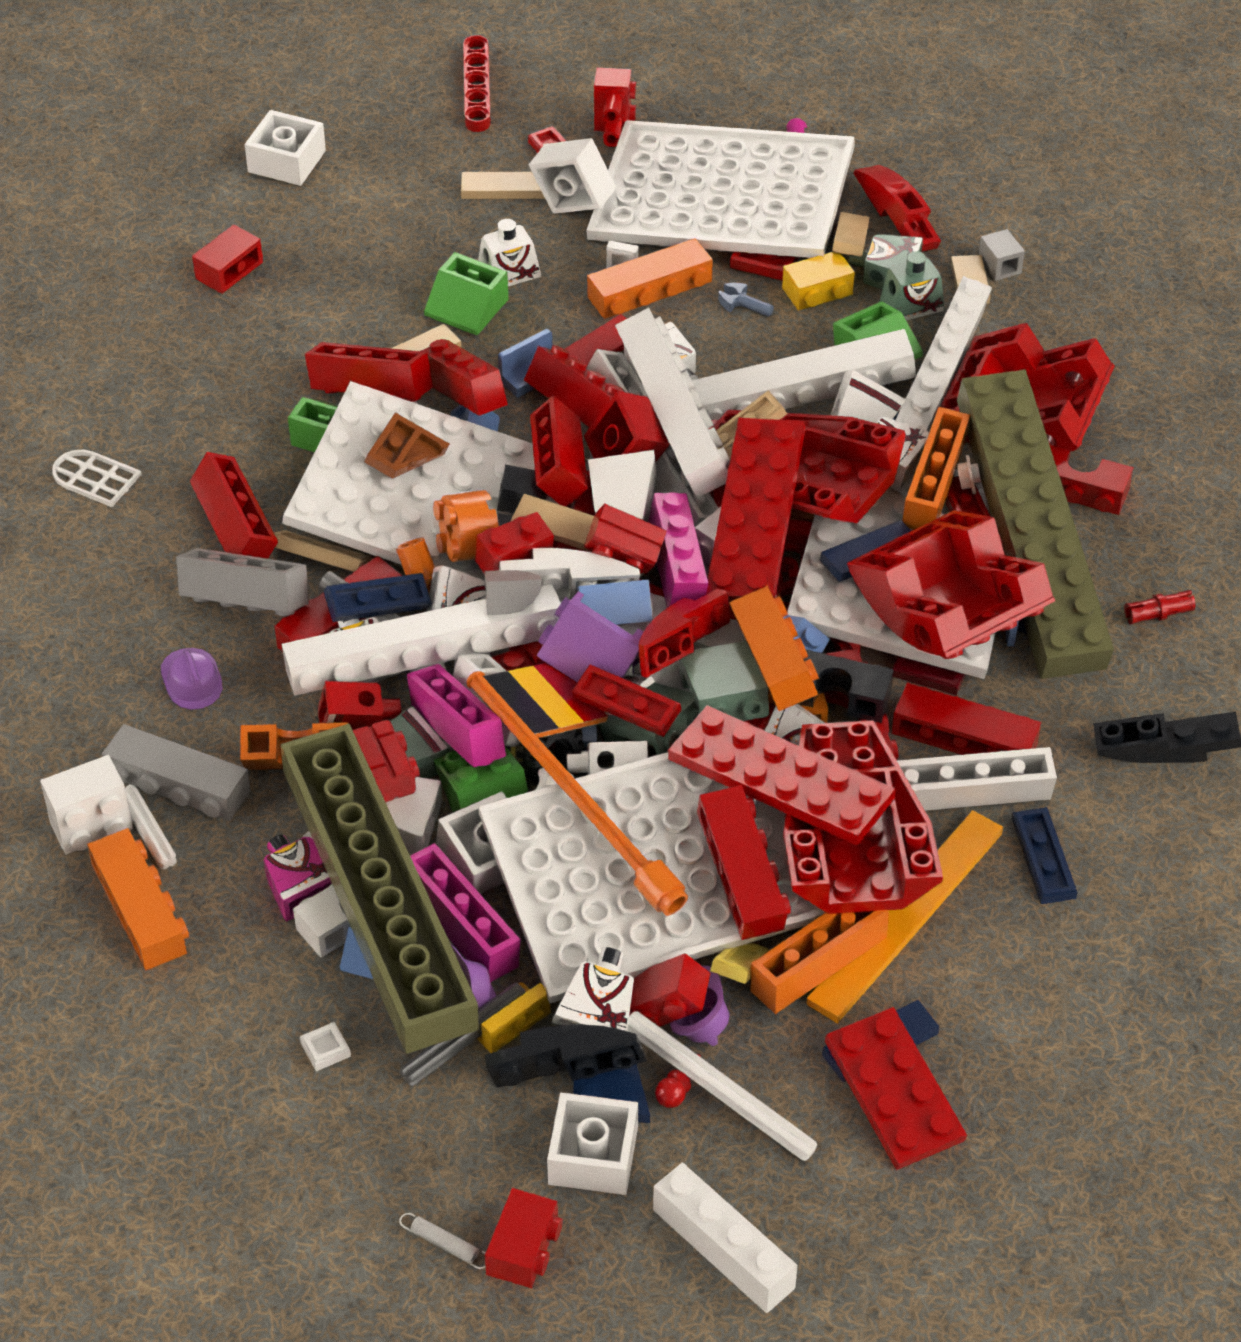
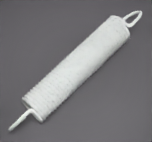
M405 1213L400 1217V1225L411 1233L462 1259L475 1268H485V1266L478 1267L472 1264L478 1256L479 1248L448 1233V1231L428 1222L420 1216L414 1219L410 1230L402 1224L401 1219L405 1215H412L413 1217L415 1215Z

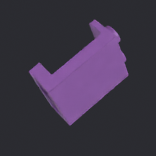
M579 591L571 600L565 597L554 614L559 617L554 627L549 624L538 640L543 646L537 657L576 682L579 681L589 664L624 678L639 654L638 644L643 631L638 628L633 635L626 632L583 604L581 600L584 594Z

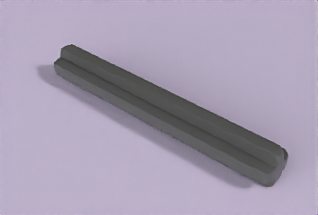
M518 983L510 985L478 1009L479 1030L427 1047L400 1068L402 1078L408 1085H416L482 1035L481 1023L526 993L525 990Z

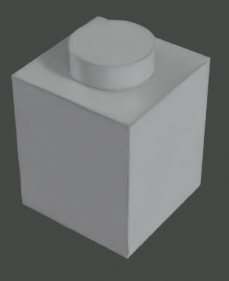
M1008 229L981 236L979 255H982L984 267L994 281L1022 273L1025 251Z

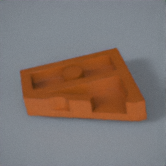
M395 412L367 454L364 463L393 479L443 456L450 443Z

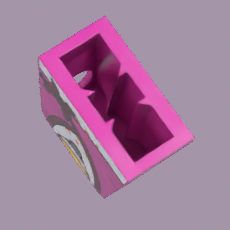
M277 835L267 844V849L271 854L263 859L266 879L286 922L294 918L293 908L298 906L301 901L315 896L332 884L311 837H303L290 843L285 835Z

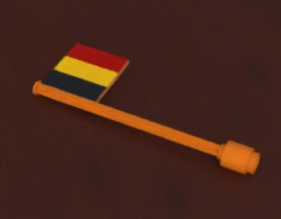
M548 663L487 676L482 671L470 674L466 681L467 687L473 688L491 710L501 718V721L636 871L634 886L657 912H663L666 916L680 910L688 899L683 883L662 860L648 861L539 740L541 737L604 723L609 716L604 711L575 699L571 691L577 682Z

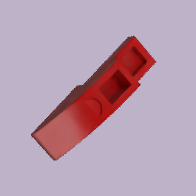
M882 165L854 170L853 174L880 217L889 215L901 236L923 238L922 252L938 248L941 239L927 219L931 209L906 179Z
M717 588L695 601L684 597L656 616L645 628L638 644L641 676L647 678L694 652V642L729 624L728 591Z

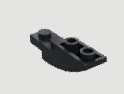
M1236 711L1165 722L1164 713L1093 723L1098 755L1127 762L1207 761L1206 752L1241 747V736Z
M583 1024L550 1026L520 1032L522 1045L485 1055L486 1068L497 1088L514 1086L522 1081L541 1076H551L563 1070L568 1071L572 1081L590 1079L601 1073L616 1069H627L635 1064L647 1062L646 1054L635 1033L606 1026Z

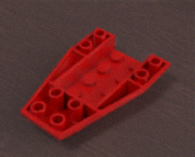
M728 409L711 428L719 429L742 410ZM788 413L780 419L804 421L806 426L792 508L829 519L858 523L894 483L906 437L905 430L849 416Z
M874 720L802 724L799 740L800 747L895 788V799L858 846L786 814L783 838L792 891L827 914L902 910L942 883L943 874L932 822Z

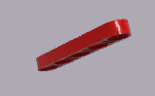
M472 35L463 42L465 126L470 131L482 132L487 130L491 124L489 43L481 35ZM472 47H481V49H476V50H475V49H470V48H472ZM473 64H480V65H483V66L472 67L471 65H473ZM476 81L482 82V84H477V85H476V84H471V83H472V82H476ZM475 99L483 100L482 102H471ZM475 117L484 118L483 120H478V121H477V120H471L472 118H475Z

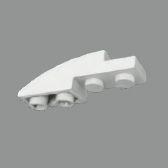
M532 548L531 559L505 560L499 563V570H520L539 575L542 579L541 586L552 584L555 591L568 589L570 600L577 593L578 586L638 581L640 579L639 569L629 564L591 552L572 549Z

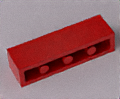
M446 339L433 341L429 344L430 347L420 350L428 353L434 389L478 416L508 405L498 368Z
M321 342L305 353L311 389L324 390L327 394L345 392L350 381L414 402L420 400L422 395L433 388L427 352Z
M552 345L551 349L538 346L524 381L548 398L554 395L588 427L593 424L617 391L625 392L619 386L606 383V377L592 370L588 371V365L583 361L569 358V351L556 345Z
M552 395L530 414L536 485L558 504L566 507L572 501L579 500L588 489L581 421L574 412Z
M206 452L190 479V483L224 551L268 559L278 544V540L235 457Z
M377 556L367 564L361 565L355 572L343 580L353 583L403 575ZM324 592L316 598L309 600L307 605L295 611L294 614L282 618L279 623L274 625L277 648L283 652L282 644L328 634L332 630L340 628L338 622L332 621ZM359 618V621L365 620L367 618Z
M907 683L894 711L892 734L960 755L1035 749L1038 745L1041 722L1026 716L1002 711L992 706L968 701L958 696H951L927 687Z
M742 785L699 795L697 815L741 940L784 930L787 915L791 914L790 902L785 892L780 893L777 884L779 882V872L775 861H769L765 851L768 849L767 838L762 828L757 829L754 820L756 819V808L751 797L746 798Z

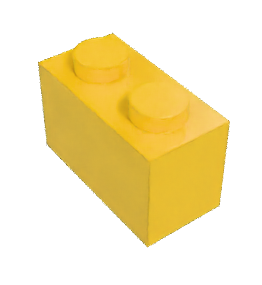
M833 251L824 254V257L816 256L783 266L782 289L799 311L853 295L855 272L841 253Z

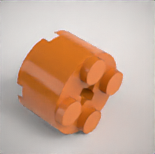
M486 490L444 495L441 500H436L433 503L434 516L437 521L439 520L440 533L436 535L437 549L440 554L446 553L452 562L474 560L476 557L477 534L482 533L488 528L499 526L496 510L488 508L486 500L492 499Z

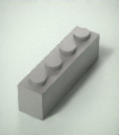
M200 548L176 556L179 595L193 597L195 602L218 601L224 607L247 606L249 611H263L267 609L275 611V614L279 616L292 615L296 609L308 604L306 564Z
M125 724L122 725L102 753V757L110 756L123 783L139 787L147 794H158L169 798L177 805H188L199 809L209 817H220L230 821L251 791L248 769Z

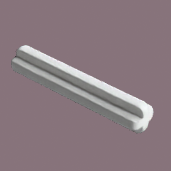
M129 784L125 791L134 826L158 867L165 870L169 866H174L177 862L175 852L137 787Z

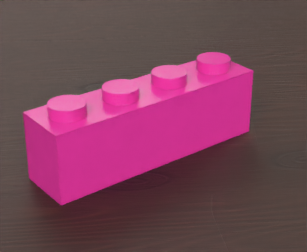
M654 493L648 522L667 531L660 548L657 567L666 607L668 608L684 597L695 601L706 595L708 580L687 493Z
M435 664L407 674L411 706L472 767L487 766L494 760L506 756L501 718L441 665Z
M434 843L412 854L410 857L449 940L467 960L483 964L488 970L490 983L518 968L521 939L442 850Z

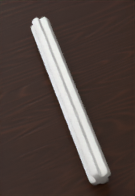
M634 1011L629 1016L627 1031L635 1033L640 1042L802 1161H806L812 1156L817 1147L815 1140L640 1012Z

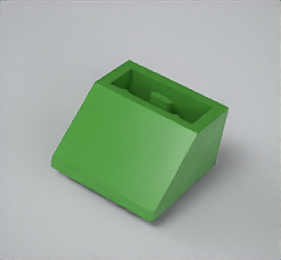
M454 252L438 270L424 310V316L478 335L509 300L508 272Z
M882 301L833 323L834 346L905 329L914 354V360L923 356V350L902 312Z
M302 397L288 416L291 445L315 452L338 405L319 399Z
M506 746V756L494 760L487 766L472 767L456 751L448 752L445 756L434 759L436 771L453 813L501 791L506 798L528 792L524 769Z

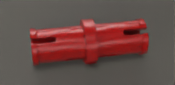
M1191 590L1165 596L1160 593L1153 595L1151 599L1126 603L1124 605V614L1126 618L1131 617V619H1128L1130 625L1156 618L1161 621L1173 614L1194 611L1196 607L1195 597L1192 595Z

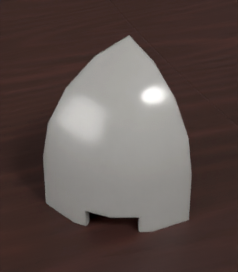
M520 570L484 571L487 615L511 614L522 611L531 605L540 593L542 579L537 574Z

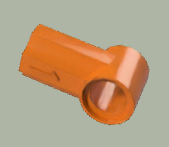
M424 537L397 546L396 551L405 575L422 573L428 593H430L435 566Z

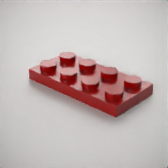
M894 1007L826 1034L825 1043L896 1170L966 1140L967 1134Z

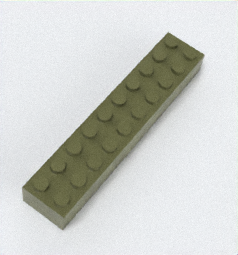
M1026 370L962 378L957 403L960 412L970 414L967 436L975 463L978 464L980 479L991 516L995 518L998 533L1003 541L1004 555L1044 563L1052 595L1055 598V602L1044 607L1043 613L1033 617L1022 618L1041 679L1105 670L1110 662L1114 647Z
M350 724L280 744L285 777L405 1053L408 1054L479 1030L478 1003Z

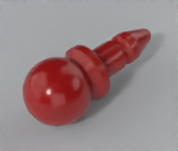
M671 1070L666 1078L662 1079L656 1086L655 1096L659 1104L666 1108H675L681 1105L686 1097V1093L691 1089V1078L680 1070Z

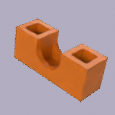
M312 723L311 729L303 731L282 730L276 724L241 725L240 760L243 767L248 770L283 769L280 744L348 723Z

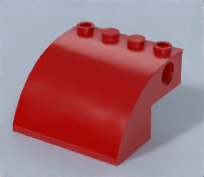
M1023 323L974 337L940 407L960 412L957 398L962 378L1026 370L1049 444L1071 450L1070 452H1073L1082 445V439L1092 422L1091 419L1097 406L1101 402V396L1110 381L1109 378L1115 365L1113 362L1111 363L1096 338L1045 351L1028 323Z
M953 510L847 563L849 571L866 601L889 629L916 649L941 656L943 659H953L962 655L964 648L989 641L990 635L993 633L1010 630L1017 626V621L1024 617L1037 616L1044 612V607L1055 602L1044 563L1004 555L995 518Z

